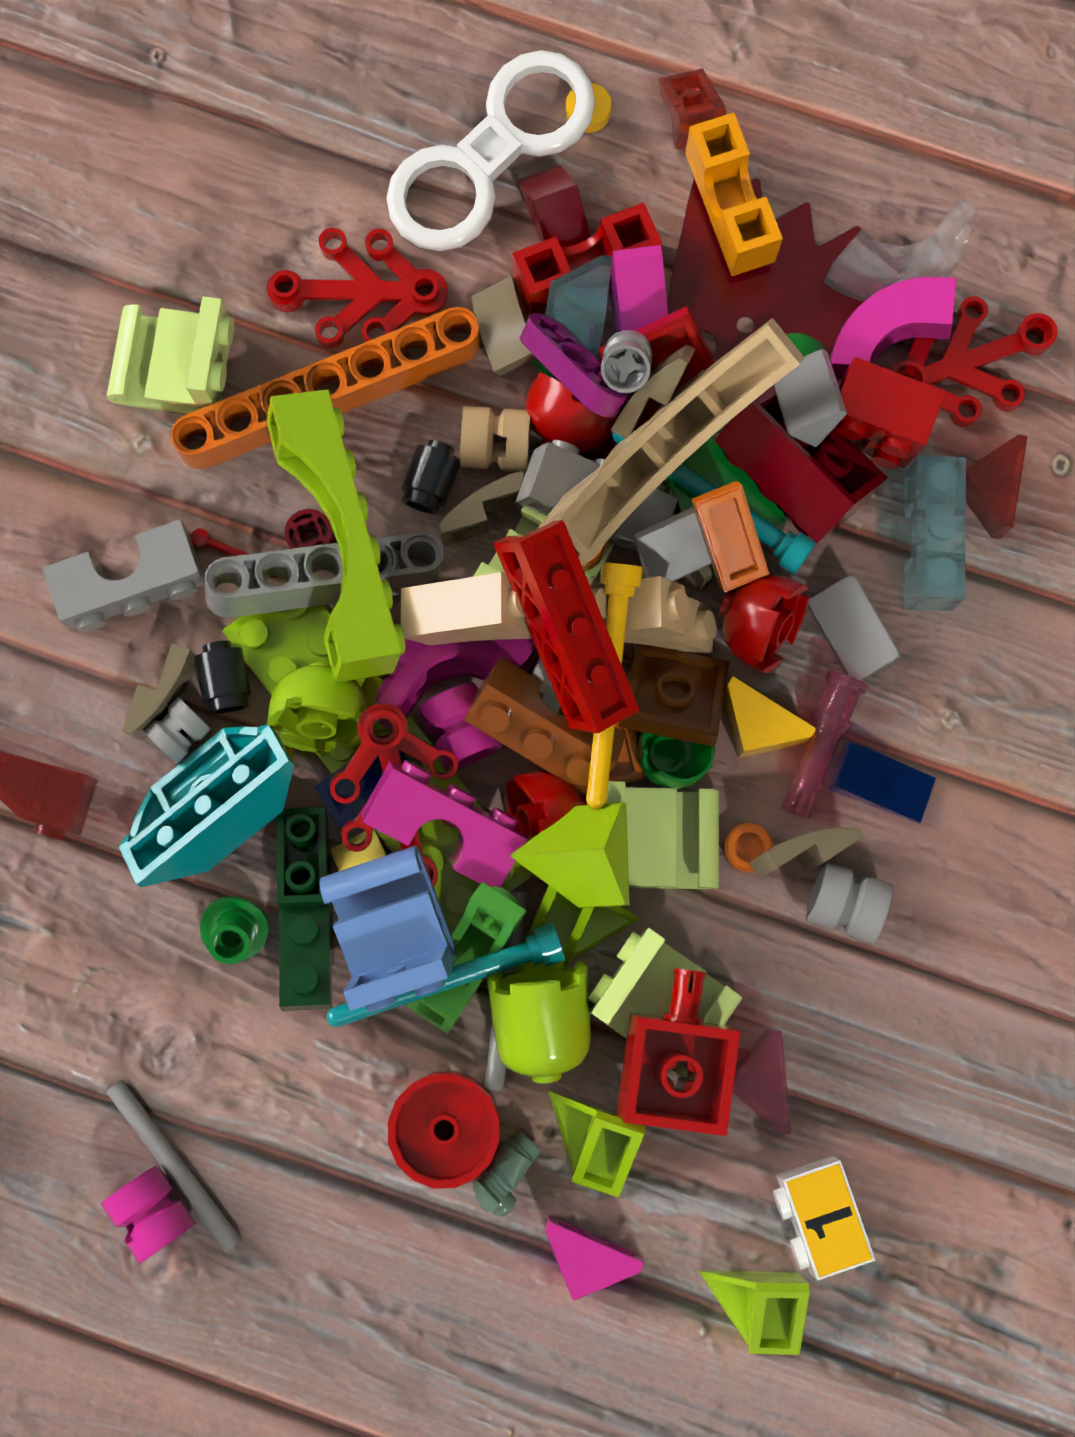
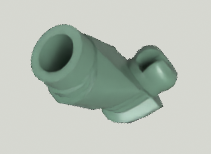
M520 1131L507 1142L503 1140L492 1160L491 1166L488 1167V1170L485 1171L481 1179L476 1178L473 1183L475 1196L481 1208L487 1212L492 1211L494 1215L499 1217L505 1216L512 1211L516 1198L510 1191L515 1189L534 1163V1160L541 1154V1151L523 1132Z

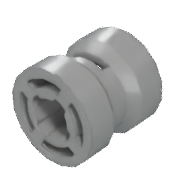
M634 330L617 332L608 339L603 352L601 374L604 382L611 389L619 393H631L639 390L646 384L650 376L652 364V347L648 339L643 334Z
M178 696L168 706V714L162 720H154L144 730V733L176 764H180L189 755V747L195 741H203L213 730Z

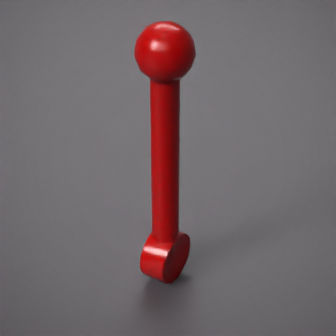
M202 528L194 530L190 537L194 546L199 549L210 547L229 556L249 554L211 538L209 533Z

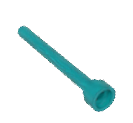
M612 432L615 442L620 443L625 439V437ZM684 464L679 465L668 476L669 479L696 497L718 488ZM750 510L759 540L775 550L773 555L780 559L778 565L795 575L815 547L816 542L802 532L796 535L789 530L785 534Z
M551 922L533 928L534 934L525 936L526 942L453 966L449 978L444 980L445 985L432 993L417 996L413 990L396 996L397 1001L392 1005L373 1012H368L366 1006L350 1011L348 1004L344 1003L331 1008L327 1012L326 1020L332 1027H341L531 961L534 962V965L545 963L546 967L563 962L565 957L554 924Z

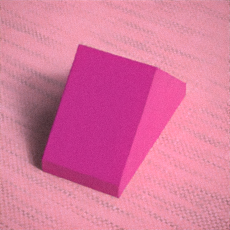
M548 1216L545 1232L573 1301L641 1273L644 1265L641 1255L552 1216Z

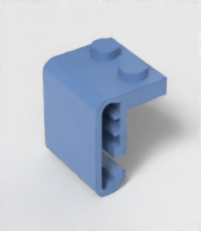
M416 845L320 878V890L324 904L332 902L339 920L332 926L352 976L343 991L350 1011L366 1006L368 1012L377 1011L397 1001L396 996L413 990L417 996L426 995L445 985L444 980L449 978L457 959L456 947L424 859Z

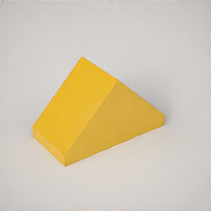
M734 676L725 688L724 700L738 758L804 744L816 731L815 727Z

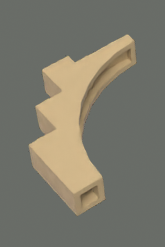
M772 318L705 371L702 369L675 390L667 406L661 404L651 419L614 447L597 470L565 493L538 528L552 521L564 520L581 565H585L598 554L608 539L629 515L679 465L739 412L799 366L804 356Z
M499 572L401 588V628L405 639L427 645L501 639H532L524 620L525 616L517 593L512 590L505 573ZM586 576L606 624L609 595L604 594L605 584H600V581ZM662 576L641 579V588H635L634 597H629L624 642L675 649L697 655L713 653V638L717 633V622L712 612V606L688 597L685 593L684 585Z

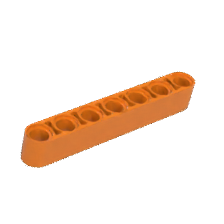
M449 308L186 414L179 418L172 426L170 434L172 444L184 462L195 469L209 468L271 443L266 423L271 396L317 391L320 385L325 382H336L339 384V388L330 395L333 408L339 407L341 412L345 413L468 363L475 358L480 348L477 318L466 308ZM458 329L465 330L470 334L462 342H453L447 338L449 333ZM412 347H421L427 351L422 358L417 360H410L403 356ZM376 364L383 367L382 372L376 377L368 378L360 374L367 365ZM239 417L251 418V423L243 431L236 432L230 430V426L235 419ZM202 434L207 436L206 442L200 448L194 450L186 448L187 442L194 435Z

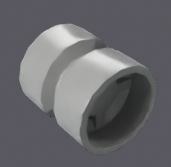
M826 861L820 868L806 908L805 921L829 930H833L842 924L844 932L851 938L868 944H874L882 930L890 908L893 884L863 876L858 881H855L851 869Z

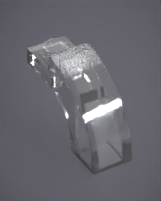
M963 198L929 237L912 245L895 246L885 244L874 239L864 230H861L833 262L824 283L843 295L865 301L876 292L900 281L919 277H949L964 256V253L959 249L974 231L968 224L978 209Z

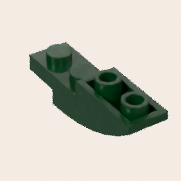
M326 806L285 808L277 816L279 1007L282 1011L332 1008V965H334L332 902L324 904L320 890V878L331 874Z

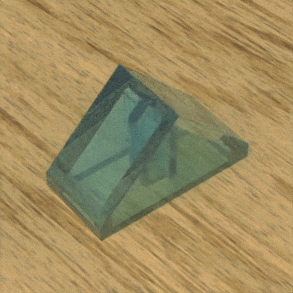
M605 255L551 281L545 312L546 316L561 323L596 358L604 329L612 257Z

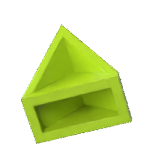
M607 803L600 809H593L589 805L575 806L559 821L546 830L541 831L509 855L579 908L630 905L626 803Z
M548 886L528 935L534 934L533 928L553 922L565 957L563 967L567 968L570 961L642 918L621 906L579 908Z
M548 1090L573 1176L571 1182L619 1198L643 1139L646 1126L624 1123L615 1112Z
M697 1270L747 1343L749 1354L800 1355L810 1290L809 1283L798 1272Z

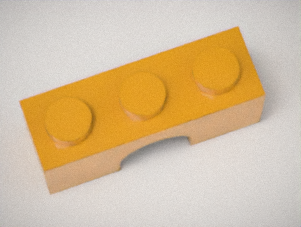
M733 112L690 126L685 154L731 276L774 263L783 238L767 196L757 199L753 192L748 171L750 152L735 113Z

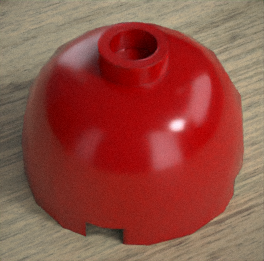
M538 372L535 380H533L525 401V410L530 415L529 427L538 436L543 438L539 447L547 442L552 443L553 440H560L579 448V454L596 451L604 445L612 435L613 431L611 429L621 413L619 411L616 417L608 418L592 412L560 381L541 372Z
M769 574L740 586L737 591L733 589L728 591L721 603L719 614L724 617L722 632L725 643L733 655L746 665L762 673H771L784 659L776 654L779 647L786 639L793 645L802 626L809 604V597L801 593L808 590V586L789 577Z
M547 770L513 776L514 780L508 781L506 784V813L520 821L518 827L527 838L526 843L541 831L546 830L559 821L575 806L588 805L586 794H581L570 783L558 778Z

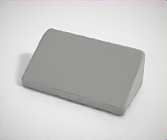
M823 349L804 356L799 366L774 384L788 434L814 447H817L847 414L828 352Z
M694 507L633 534L642 567L649 578L662 576L675 581L712 564Z
M850 574L809 599L808 608L852 685L893 664L900 658L897 648L854 574Z

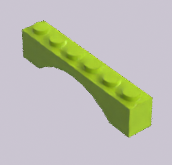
M328 389L271 396L266 423L277 464L296 477L315 497L329 519L338 542L342 565L341 594L329 617L323 637L335 681L345 682L394 673L401 654L405 652V638L400 624H393L389 610L393 605L392 591L388 580H381L377 566L380 563L379 544L376 536H369L365 523L368 519L367 501L363 492L356 491L353 478L356 476V464L352 450H345L341 436L344 435L342 412L339 407L333 408Z

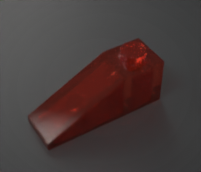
M0 751V800L19 818L35 823L34 833L61 841H63L65 832L81 836L98 780L83 773Z

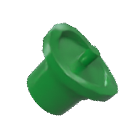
M239 896L222 897L211 902L204 910L199 925L201 939L207 950L215 960L224 964H235L255 956L265 945L269 932L268 917L263 909L252 900Z

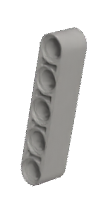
M417 532L377 538L380 549V563L378 566L383 569L379 574L381 580H388L392 596L401 595V588L436 583L443 561V547L435 536ZM338 543L217 559L208 566L205 572V600L207 606L218 616L232 618L335 604L340 598L342 578ZM413 558H422L426 560L430 565L426 567H418L416 565H413L409 560ZM320 570H328L336 577L330 580H322L317 578L314 573ZM273 576H279L284 578L287 583L282 586H272L265 580ZM222 583H232L237 585L239 589L231 593H223L217 590L216 587Z

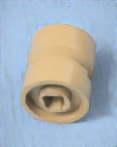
M464 406L460 444L461 468L488 469L491 463H497L499 468L504 471L526 472L530 445V415L527 410L505 408L500 415H495L491 407ZM495 435L507 437V442L494 443Z

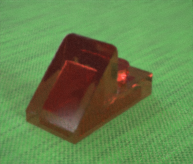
M703 68L659 78L660 96L671 114L673 140L676 149L686 147L690 126L726 115V107Z

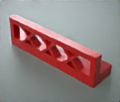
M564 520L552 521L524 536H506L494 542L493 545L510 586L517 593L525 616L524 620L569 728L598 734L638 712L639 707Z

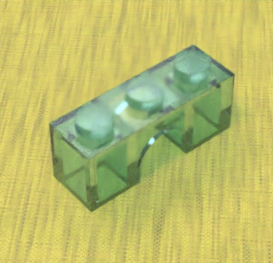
M917 455L905 472V517L912 518L913 537L910 556L905 562L904 609L952 611L965 599L966 457Z

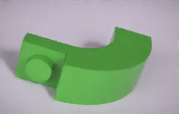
M481 882L470 898L460 922L452 933L457 952L454 966L505 948L527 912L526 909L518 905V901L510 892L498 886L491 888L484 882ZM486 977L408 1003L407 1008L446 1034H449Z

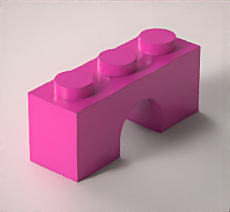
M408 760L404 761L402 767L389 761L361 812L363 823L409 846L415 833L424 823L434 819L450 821L459 830L458 843L449 858L453 870L480 884L484 882L491 888L493 886L501 887L516 861L509 855L527 841L522 831L517 829L520 821L496 807L489 814L474 806L476 797L453 784H449L447 790L429 782L432 776L430 772Z

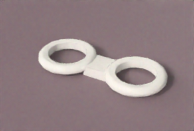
M543 50L520 54L503 65L490 83L486 100L488 116L461 140L457 147L441 144L422 148L403 160L392 175L386 199L390 220L400 235L419 248L439 252L460 248L478 237L492 216L496 199L493 181L521 154L541 157L560 153L579 141L589 127L595 106L592 82L581 66L561 53ZM540 72L556 74L568 82L576 96L574 113L567 123L552 133L542 135L525 133L515 127L505 113L507 95L514 84L530 74ZM440 166L457 168L470 177L476 188L477 195L474 208L467 218L455 227L443 230L425 228L415 222L407 211L406 198L409 187L416 177L430 168Z

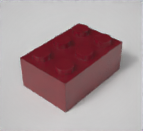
M774 386L770 387L739 412L714 440L724 450L726 459L735 467L743 469L757 483L760 493L769 501L777 503L791 517L794 527L799 532L811 537L816 543L820 542L853 516L888 479L850 439L838 434L835 428L817 447L789 435Z

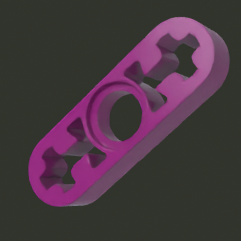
M531 314L520 334L521 343L585 407L604 417H616L629 393H619L611 389L604 382L601 374V362L561 323L544 314Z

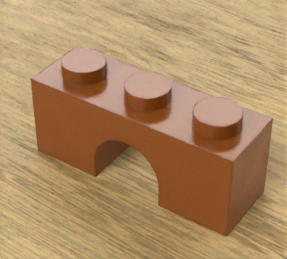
M500 656L478 689L464 721L558 778L570 783L573 787L587 795L593 733L570 729L566 719L551 711L542 701L539 695L542 681ZM617 727L614 729L610 772L618 761L626 733Z

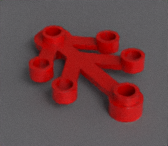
M327 228L319 236L321 253L328 260L336 261L353 280L301 279L293 271L281 270L274 273L268 280L267 293L272 305L281 312L296 311L303 305L305 300L352 301L335 317H323L315 325V334L319 344L324 348L334 349L342 344L345 334L382 301H395L399 303L383 318L372 317L365 321L362 326L364 342L372 340L368 334L374 328H381L387 334L401 328L415 314L431 315L438 312L444 307L448 299V286L444 277L432 269L416 270L394 248L391 234L387 230L379 228L370 231L366 236L365 245L367 253L371 259L379 262L383 261L400 280L382 281L348 247L346 236L342 230ZM331 239H338L342 242L337 249L325 247L326 243ZM377 240H384L388 243L387 247L383 250L373 249L372 244ZM290 282L293 284L289 292L281 293L277 291L281 283ZM421 285H429L433 288V291L426 296L419 295L416 292L417 288ZM327 327L338 329V333L333 338H324L322 332Z
M970 296L961 303L957 310L958 324L942 360L924 366L931 345L939 339L915 338L906 360L895 362L888 369L938 389L941 388L933 384L950 379L992 397L994 405L999 410L1005 412L1013 411L1025 397V390L1022 384L1013 379L1004 381L976 368L1022 351L1028 355L1043 354L1056 340L1057 326L1048 315L1033 313L1022 321L1016 333L967 350L976 328L982 324L988 314L987 303L980 297ZM965 308H976L980 317H969L966 314ZM1032 332L1037 334L1040 338V343L1035 344L1029 341L1026 333ZM1002 390H1011L1016 396V401L1010 402L1005 400L1002 396ZM946 391L940 410L949 413L955 425L969 427L981 415L982 407L979 400L973 396L964 395L958 397ZM961 405L970 407L973 411V416L969 418L963 417L959 413L958 407Z
M376 703L367 707L360 715L357 731L361 744L345 770L335 774L331 779L330 793L334 800L342 804L355 801L360 794L359 782L378 754L383 772L389 761L402 767L398 751L400 750L426 764L432 776L440 780H447L456 774L458 760L451 750L447 748L436 749L408 732L406 717L398 707L390 703ZM384 718L392 723V729L386 736H378L373 732V725L378 719ZM446 755L451 758L452 765L448 771L438 772L434 769L433 763L438 756ZM342 779H349L355 785L354 791L348 796L339 795L335 790L336 784ZM366 803L356 819L348 821L342 828V842L347 849L353 852L365 850L372 841L371 832L374 828L363 823L361 816ZM441 819L446 826L457 828L450 821ZM360 827L365 830L366 838L364 841L355 844L348 840L347 834L352 828ZM417 830L409 846L400 842L401 850L415 845L419 848L434 887L438 880V870L434 860L429 855L423 853Z

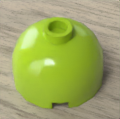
M315 662L289 672L279 681L273 690L270 700L267 725H270L279 732V737L284 745L301 751L332 753L330 743L339 744L347 742L346 750L355 748L361 743L357 724L360 715L367 708V700L356 680L336 682L330 663Z

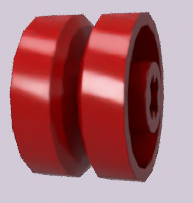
M458 1071L433 1072L411 1083L396 1099L388 1119V1146L397 1166L413 1181L433 1189L457 1188L475 1180L492 1162L501 1137L500 1111L492 1093L476 1078ZM440 1120H448L453 1124L454 1132L451 1138L445 1139L443 1133H435V1126Z

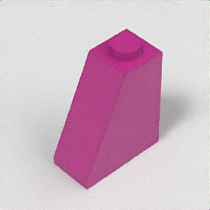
M661 245L613 251L609 294L615 333L623 330L635 331L668 315Z

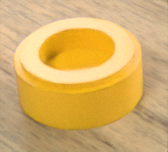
M592 83L595 106L591 123L584 133H593L601 130L608 123L611 115V98L602 86ZM573 89L566 98L565 113L567 121L574 113L576 96Z

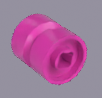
M467 683L446 690L428 699L418 707L427 732L438 735L439 739L434 747L436 749L447 748L451 750L458 760V769L491 755L503 746L501 742L464 721L465 715L478 691L475 683ZM446 755L438 756L444 770L448 771L452 765L451 758Z
M158 1164L101 1202V1206L115 1228L126 1227L128 1230L124 1242L139 1264L196 1225L182 1201L170 1200L169 1195L173 1187Z

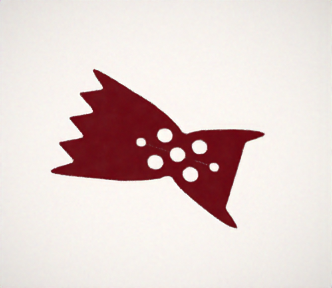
M694 178L670 281L668 315L688 306L700 331L711 334L716 341V350L713 353L715 361L726 355L772 318L785 334H808L824 344L828 355H830L838 335L848 318L866 299L895 282L910 260L909 256L906 255L892 259L873 269L866 270L863 264L861 228L859 226L853 227L826 244L816 245L811 207L806 202L776 219L783 240L774 263L731 276ZM754 179L751 181V186L756 198L760 199L762 198L761 182L759 179ZM742 317H748L753 320L754 329L747 334L741 333L737 329V321ZM624 402V404L622 405L620 411H622L623 408L625 407V405H626L625 402ZM611 435L608 441L596 451L579 455L591 461L596 459L605 460L618 443L614 441ZM664 480L661 484L665 486L664 492L669 494Z

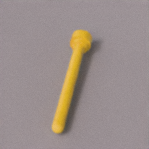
M602 563L600 584H605L604 594L609 595L605 625L622 665L629 597H634L635 588H641L643 567L618 563ZM615 725L598 734L593 733L586 797L587 804L593 809L602 808L607 801Z

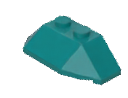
M261 725L259 727L222 728L150 787L134 817L130 834L124 836L119 846L136 885L146 887L207 872L283 812L294 769V762L273 727Z

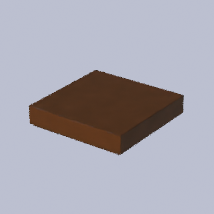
M635 644L628 682L639 711L620 721L618 727L715 747L719 732L729 661L663 647Z

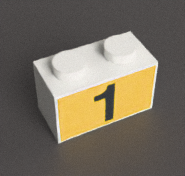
M829 1156L776 1175L780 1188L773 1190V1195L782 1219L791 1218L797 1238L791 1239L790 1245L800 1270L808 1268L809 1273L818 1281L876 1261L841 1160L834 1156Z

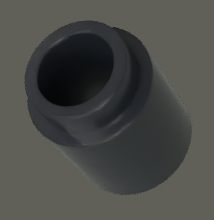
M429 440L427 445L416 446L401 487L405 492L402 498V502L405 505L431 515L438 514L440 506L446 505L460 467V460L454 456L455 449L436 440Z
M229 640L215 641L203 645V653L196 655L194 660L203 703L209 705L210 714H224L247 708L249 706L247 696L251 694L242 648L232 647Z

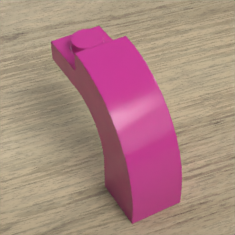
M912 278L887 286L866 299L848 318L836 340L831 358L835 377L843 378L854 356L874 364L883 351L901 340L909 338L950 339L957 278Z
M405 639V652L401 654L394 673L389 674L390 676L380 686L376 695V702L390 703L398 707L407 719L422 696L435 684L454 677H473L485 680L500 656L530 673L538 662L539 653L533 639L469 641L439 645H427ZM379 719V723L390 730L392 729V723L389 720Z

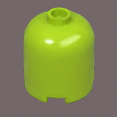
M531 961L516 966L513 972L503 975L499 972L487 976L496 1048L501 1061L508 1069L521 1075L532 1077V1081L535 1083H552L560 1080L562 1073H566L582 1063L590 1050L591 1044L588 969L584 962L577 961L574 964V968L563 967V962L546 967L545 963L534 965V962Z

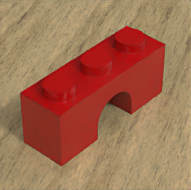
M643 202L601 218L600 227L597 232L579 244L561 247L557 236L513 252V277L516 280L529 315L533 313L540 314L609 287L613 251L661 245L662 249V241Z

